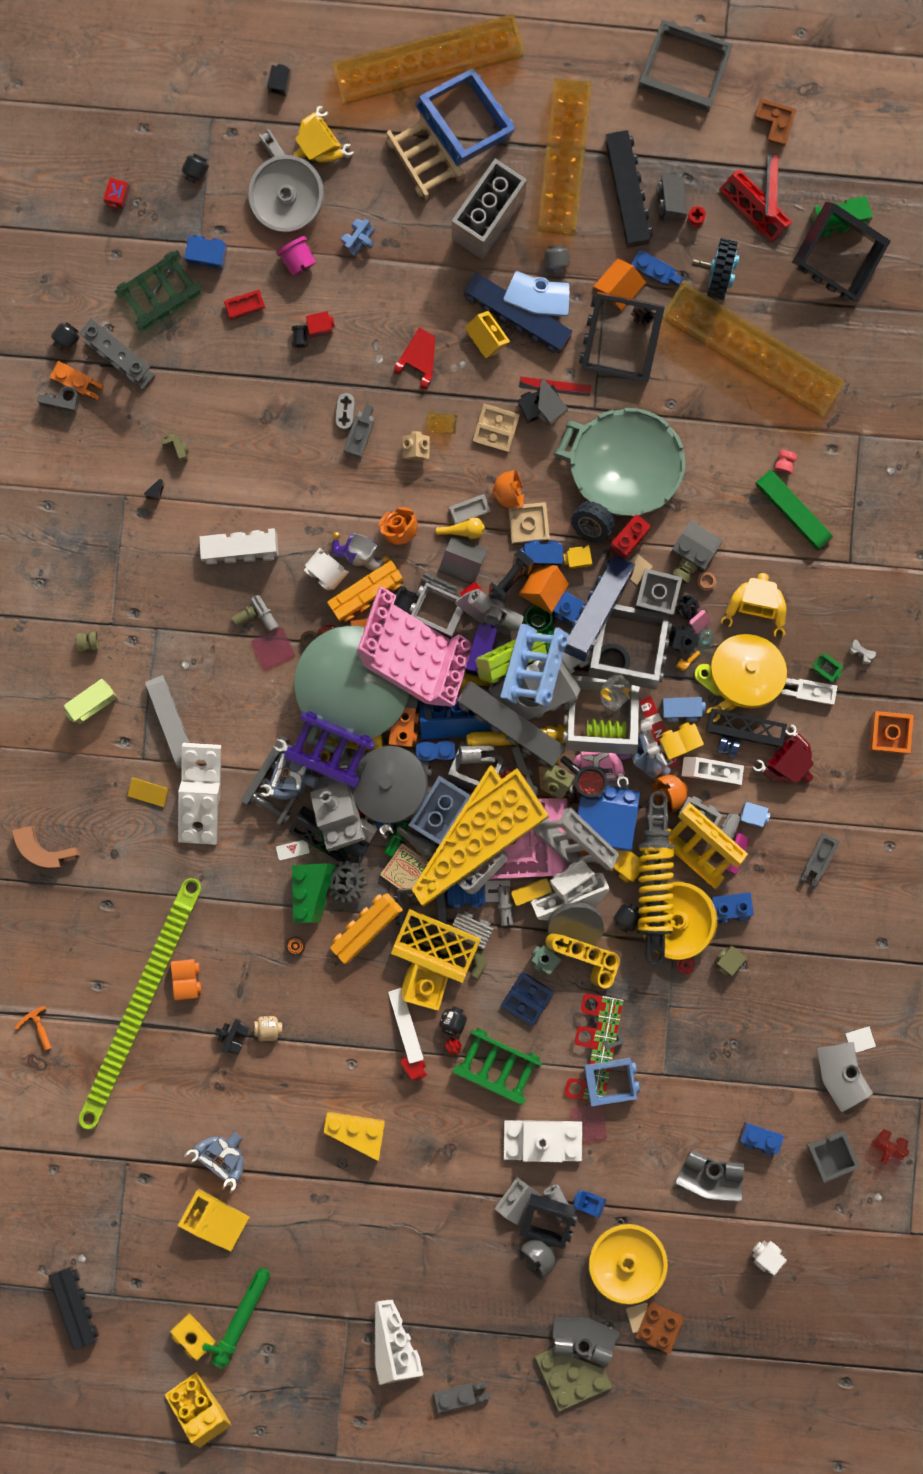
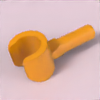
M696 651L687 661L681 658L676 668L685 671L701 653Z

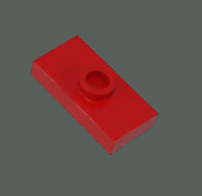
M260 289L224 300L230 320L266 309Z

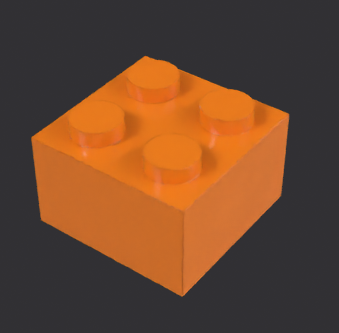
M880 711L873 712L869 751L903 755L910 754L914 715Z

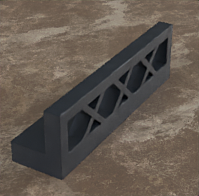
M711 708L705 732L781 748L783 747L787 724ZM714 714L722 715L726 722L721 726L714 725ZM735 718L741 719L745 724L740 730L734 729L730 723ZM754 722H758L764 730L758 734L753 733L749 726ZM773 726L782 727L780 738L772 737L768 729Z
M304 806L297 814L289 830V833L338 861H351L346 855L351 854L357 858L353 863L359 864L370 845L365 841H360L339 848V851L333 850L329 852L326 849L323 832L317 826L315 813ZM297 824L304 827L306 832L296 829ZM313 835L320 836L322 841L318 842L314 839Z

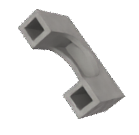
M563 660L560 664L549 708H545L536 703L535 700H530L526 697L519 696L517 704L510 703L501 698L506 676L500 678L498 682L492 683L489 688V692L494 698L527 721L532 718L538 719L542 717L546 711H555L565 702L568 704L572 703L578 698L577 696L581 690ZM539 661L537 665L540 672L544 671L545 661Z

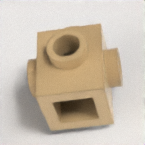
M412 431L410 435L403 436V459L413 461L429 459L430 436L422 435L420 431Z

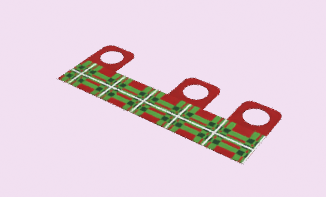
M585 994L582 998L581 1011L585 1014L599 1016L597 1028L579 1026L575 1035L576 1045L593 1048L590 1064L612 1061L614 1047L606 1050L603 1041L607 1040L608 1045L616 1042L623 1000L593 994ZM593 998L597 1001V1008L590 1011L586 1009L585 1002L587 999ZM582 1031L590 1032L591 1040L589 1042L583 1043L579 1040V1034ZM610 1068L594 1070L598 1097L606 1095ZM569 1078L566 1083L565 1096L590 1101L587 1081ZM572 1083H579L581 1085V1092L579 1094L573 1095L570 1093L569 1086Z

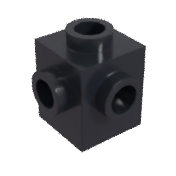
M682 625V628L672 626L668 645L675 648V651L679 653L694 652L699 643V634L693 631V627Z

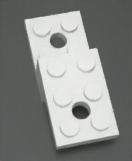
M183 743L182 777L178 795V842L217 845L218 805L221 796V745ZM204 760L206 765L199 766L196 761ZM201 822L203 827L196 828L193 823Z

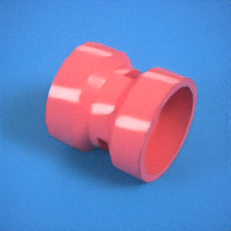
M780 450L778 454L779 460L776 462L774 469L782 473L792 474L794 470L793 463L797 460L798 455L791 451Z

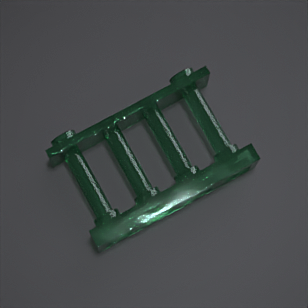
M178 250L175 252L170 251L164 256L163 260L129 282L119 284L114 291L118 299L122 296L125 297L138 318L135 324L141 333L204 292L199 281L196 283L191 282L179 264L178 260L181 259V255ZM169 265L173 267L185 285V290L180 293L175 292L162 272ZM154 275L169 295V300L164 304L158 301L146 283ZM137 286L141 287L153 305V311L148 314L142 311L130 293Z

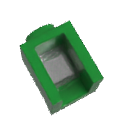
M821 653L809 669L827 682H833V680L837 681L841 676L843 666L826 653Z

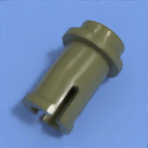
M247 606V609L232 616L237 627L251 619L255 620L257 613L253 606Z

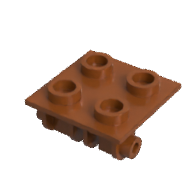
M650 1301L635 1338L671 1354L685 1317Z

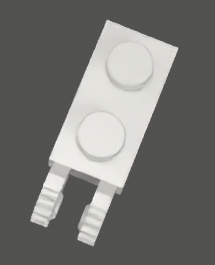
M786 678L785 684L798 685L797 692L787 689L781 691L782 695L796 697V699L834 705L837 686L803 679Z

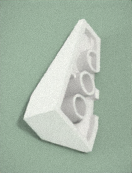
M393 1300L375 1302V1366L379 1385L423 1376L417 1350H413L409 1342L411 1338L408 1333H405L401 1325L402 1319Z

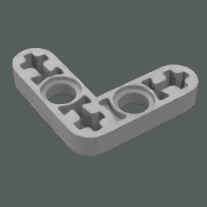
M502 850L498 853L500 855L499 858H496L497 855H495L457 882V884L468 894L476 893L505 864L508 854ZM488 866L487 872L480 874L482 868ZM468 879L473 883L471 886L466 883Z

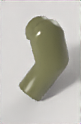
M476 950L473 957L475 967L471 975L479 979L487 963L484 953L481 950Z

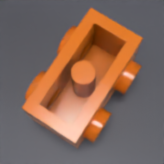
M405 707L399 719L391 726L389 746L412 748V745L416 744L417 732H414V725L419 723V713H416V708ZM404 715L409 716V719L403 720L402 717ZM402 734L407 735V738L402 740L400 739V736Z

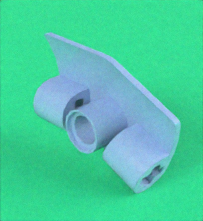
M516 271L503 301L533 314L568 316L569 283L548 282L543 277L535 279Z

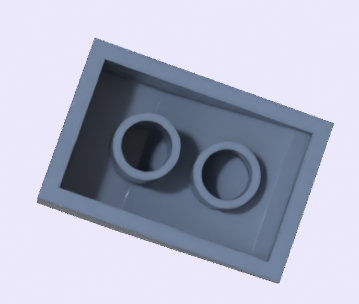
M439 776L409 826L440 845L471 795Z

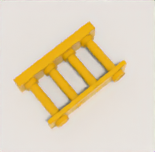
M689 803L678 816L681 819L680 823L673 830L667 827V831L671 832L668 841L669 844L675 845L674 853L716 889L725 878L722 873L731 864L737 868L748 853ZM688 825L696 834L685 843L678 835ZM703 838L711 846L700 856L692 848ZM718 851L726 859L715 869L707 861Z

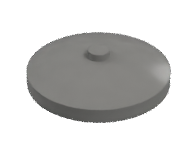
M280 155L265 161L255 171L249 185V203L254 215L262 224L278 232H295L308 226L318 216L324 201V187L320 175L310 163L297 156Z

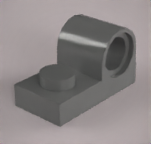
M65 386L60 390L58 398L50 393L39 394L37 402L41 406L77 414L80 397L73 387ZM68 393H73V399L66 401L65 396Z

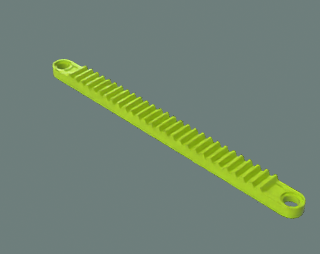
M189 878L183 882L163 925V929L160 932L80 1113L79 1123L85 1129H92L99 1123L201 893V883L197 879ZM190 882H194L197 885L196 892L192 894L186 890V886ZM88 1113L94 1116V1122L90 1125L84 1122V1116Z

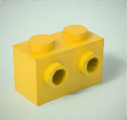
M489 311L477 315L464 327L485 358L497 354L510 342Z

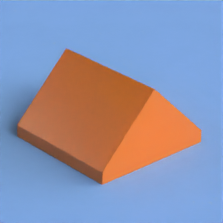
M617 258L595 283L593 288L598 292L633 299L646 282L633 265ZM610 301L621 312L627 306V304Z
M536 565L518 595L551 614L569 583L558 566Z

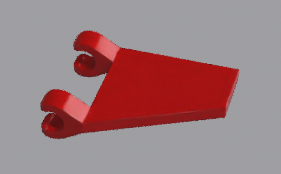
M419 327L402 356L395 364L394 372L401 374L406 363L425 374L420 381V387L427 389L433 378L435 336Z

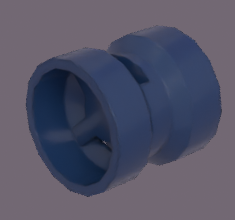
M722 735L716 753L726 754L729 758L735 759L741 741H732L727 736Z

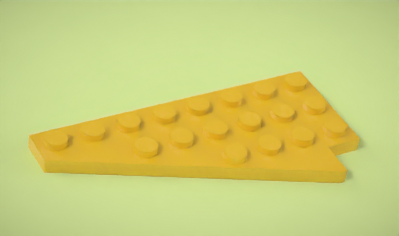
M492 765L487 769L412 888L422 906L431 902L550 817L518 769H515L503 779H501Z

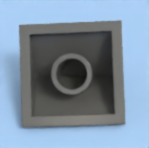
M452 536L445 550L439 572L472 584L477 579L488 549Z

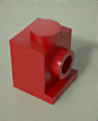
M407 1056L400 1060L411 1080L416 1079L419 1081L427 1076L424 1070L427 1066L423 1060L409 1063Z

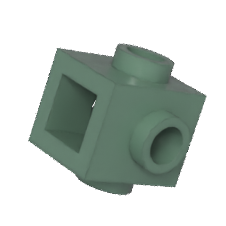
M544 945L541 948L537 946L531 953L533 956L531 961L534 962L532 966L540 973L544 970L548 975L560 963L561 959L556 956L557 952L548 949ZM543 955L548 957L547 962H542L541 957Z

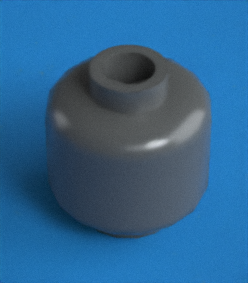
M563 245L548 246L549 249L544 252L546 268L552 269L553 273L564 272V268L570 265L569 250Z

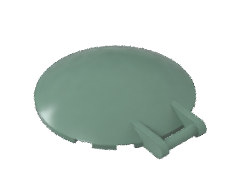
M625 408L604 412L585 426L570 420L567 422L565 434L553 455L571 463L574 482L587 501L601 504L613 515L635 516L637 514L639 516L660 508L678 490L685 472L686 460L683 445L678 434L661 417L646 410ZM573 432H576L578 435L569 453L565 450Z
M343 626L329 630L313 640L299 659L294 677V689L298 706L302 713L303 711L306 713L307 711L314 712L318 715V718L361 736V734H364L371 738L379 736L399 719L406 707L409 693L363 666L357 649L365 627ZM312 724L313 727L306 744L316 746L319 738H316L315 735L317 732L322 733L323 728ZM332 732L328 736L337 741L341 738V736ZM326 742L323 749L334 753L337 746ZM347 742V744H346V746H345V748H344V751H343V753H342V755H341V758H342V756H343V754H344V752H345V749H346V747H347V745H348V742Z

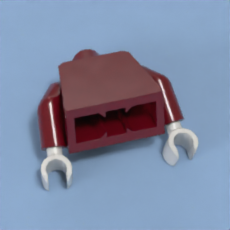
M790 725L794 732L789 733L786 730L785 736L789 737V739L766 763L768 767H765L763 761L757 760L762 764V768L756 769L754 766L753 768L757 772H764L765 776L775 782L788 784L791 781L798 783L802 780L807 784L814 777L809 772V769L814 764L811 759V746L800 733H796V727Z

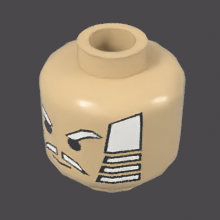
M261 1016L257 1021H254V1037H258L259 1041H276L278 1034H282V1023H278L275 1016Z

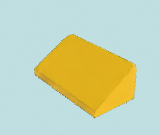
M132 777L127 796L164 807L170 789Z
M542 878L512 890L510 893L515 904L518 906L551 893L552 890L547 878Z

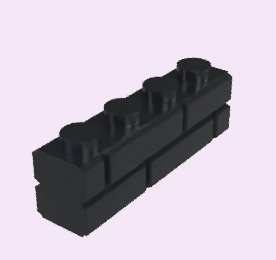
M73 1266L50 1273L48 1276L72 1349L76 1350L95 1343L99 1332L96 1325H92L90 1318H93L91 1308L89 1306L86 1307L84 1299H87L84 1288L79 1286L80 1275L78 1270H74Z

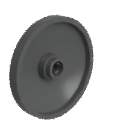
M384 746L370 751L361 759L356 770V775L359 776L358 783L355 788L351 786L354 801L363 814L377 822L393 824L407 820L420 809L427 795L428 778L423 764L413 753L396 746Z

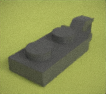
M366 404L363 413L358 412L357 416H355L344 447V453L362 458L374 425L375 417L371 416L374 409L373 406Z

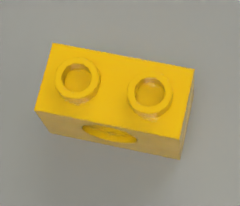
M190 1313L170 1331L173 1334L171 1338L178 1345L181 1343L186 1348L184 1351L191 1359L195 1358L198 1360L206 1353L202 1350L204 1343L214 1345L216 1342ZM187 1334H195L197 1341L194 1343L189 1342Z

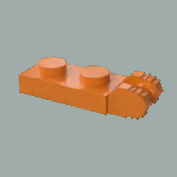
M60 361L57 362L50 375V379L64 386H71L77 393L83 396L86 395L94 400H98L99 396L87 390L90 384L99 390H103L105 387L86 374Z

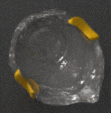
M622 674L610 676L601 688V701L605 707L612 711L619 710L630 698L628 692L631 691L630 684Z

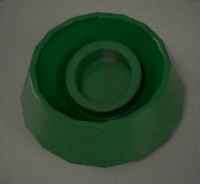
M535 604L529 606L523 613L522 624L529 625L537 630V633L548 634L555 625L554 613L550 614Z

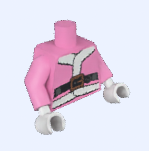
M580 751V754L573 760V763L580 769L588 766L601 769L605 773L607 781L616 780V777H618L617 785L619 788H621L619 784L621 780H625L627 786L629 785L628 779L624 777L625 771L622 761L616 754ZM585 772L579 778V787L582 790L581 784L583 782L597 783L603 782V780L596 772ZM575 777L572 781V785L569 788L571 794L573 793L572 787L575 783Z

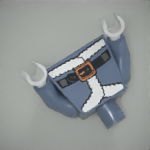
M650 719L642 720L640 722L642 732L638 736L636 755H631L633 763L652 778H656L659 774L661 776L668 775L671 769L667 766L663 752L659 749L657 742L652 743L649 740L650 734L647 730L652 729Z
M277 739L282 743L281 748L273 746V748L283 752L279 754L270 786L267 784L260 786L266 788L267 793H259V795L262 797L270 795L273 798L286 800L296 797L299 793H304L306 785L316 788L319 777L310 775V768L284 758L286 749L290 745H286L284 740Z
M233 1132L228 1140L223 1136L219 1138L212 1136L200 1141L184 1157L189 1154L192 1155L193 1160L190 1162L191 1164L198 1159L225 1181L223 1190L226 1185H230L232 1187L230 1193H232L243 1173L244 1159L241 1156L243 1152L237 1148L243 1138L236 1132Z

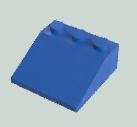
M583 782L582 791L587 794H595L602 789L603 785ZM607 786L604 794L597 799L590 800L580 796L577 815L613 849L631 852L640 791Z

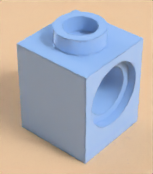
M745 802L739 821L762 828L764 824H768L770 813H767L768 808Z

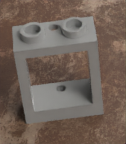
M426 583L424 587L420 586L416 595L419 599L416 604L413 603L408 613L437 632L452 638L464 613L460 607L457 606L447 629L417 615L428 592L434 593L453 603L459 597L429 583Z

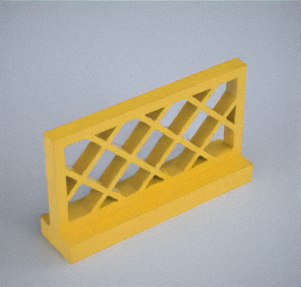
M409 909L391 954L463 983L481 938ZM411 915L419 918L421 925L411 928L409 924ZM436 925L439 932L429 936L426 926ZM423 928L426 937L416 940L413 931ZM453 932L457 940L447 943L444 934ZM408 933L411 934L414 941L410 944L400 942L402 935ZM441 935L444 945L434 948L431 939ZM470 939L475 941L473 948L465 950L461 941ZM428 940L432 949L424 952L418 944ZM459 943L462 952L452 955L449 946ZM446 948L450 957L441 959L436 951ZM464 955L467 961L465 967L456 965L454 958Z

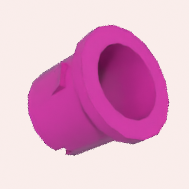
M305 236L288 243L276 252L277 256H281L282 262L286 265L292 277L303 273L302 268L305 267L308 270L317 263L310 251V247L306 244L307 238Z

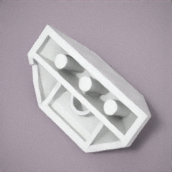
M594 873L597 884L581 893V895H578L577 898L569 903L580 902L596 907L610 891L603 873ZM549 882L552 892L533 899L531 902L539 920L548 921L555 910L566 905L553 890L551 882Z

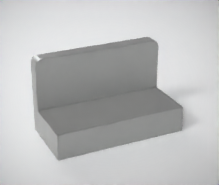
M517 1177L497 1204L495 1210L519 1226L524 1220L531 1193L541 1196V1194Z

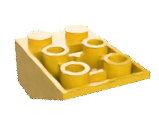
M198 1189L178 1226L204 1240L232 1251L250 1216Z
M197 1372L165 1394L190 1442L199 1448L231 1426L222 1407Z

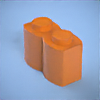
M195 959L172 961L171 971L174 999L199 998V994L202 993L201 982H197V974H200L199 963H195Z

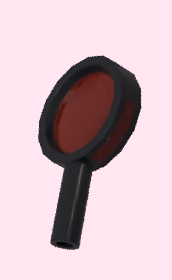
M565 755L561 758L560 762L576 775L574 786L581 797L592 800L604 794L607 788V777L601 769L593 766L580 769Z

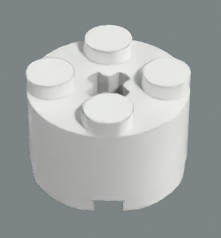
M321 548L309 559L304 569L311 577L319 578L320 581L318 583L329 591L331 589L334 590L349 573L329 554H325Z

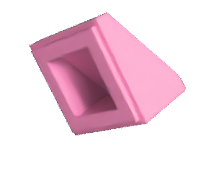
M701 610L689 621L688 625L693 627V631L699 634L711 621L705 610Z

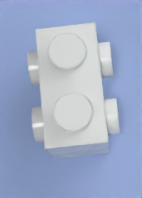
M766 1241L758 1242L752 1250L754 1252L752 1256L755 1258L754 1263L764 1272L769 1270L773 1275L787 1261L780 1254L782 1250L772 1241L769 1243Z

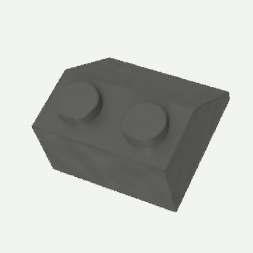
M690 520L670 553L680 559L685 558L698 567L697 570L703 573L723 540Z

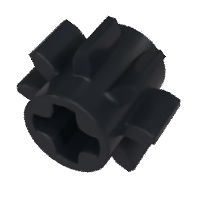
M634 306L631 315L634 317L633 321L637 325L641 323L645 327L653 322L655 312L651 309Z
M689 595L680 597L677 601L678 605L675 606L677 614H680L681 618L684 617L685 619L695 617L698 613L697 609L700 608L698 600H695L694 596L691 597Z

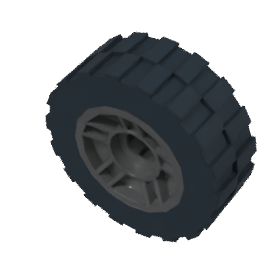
M593 501L581 503L571 517L573 529L584 540L586 539L589 542L603 543L608 539L615 527V519L612 513L606 507Z

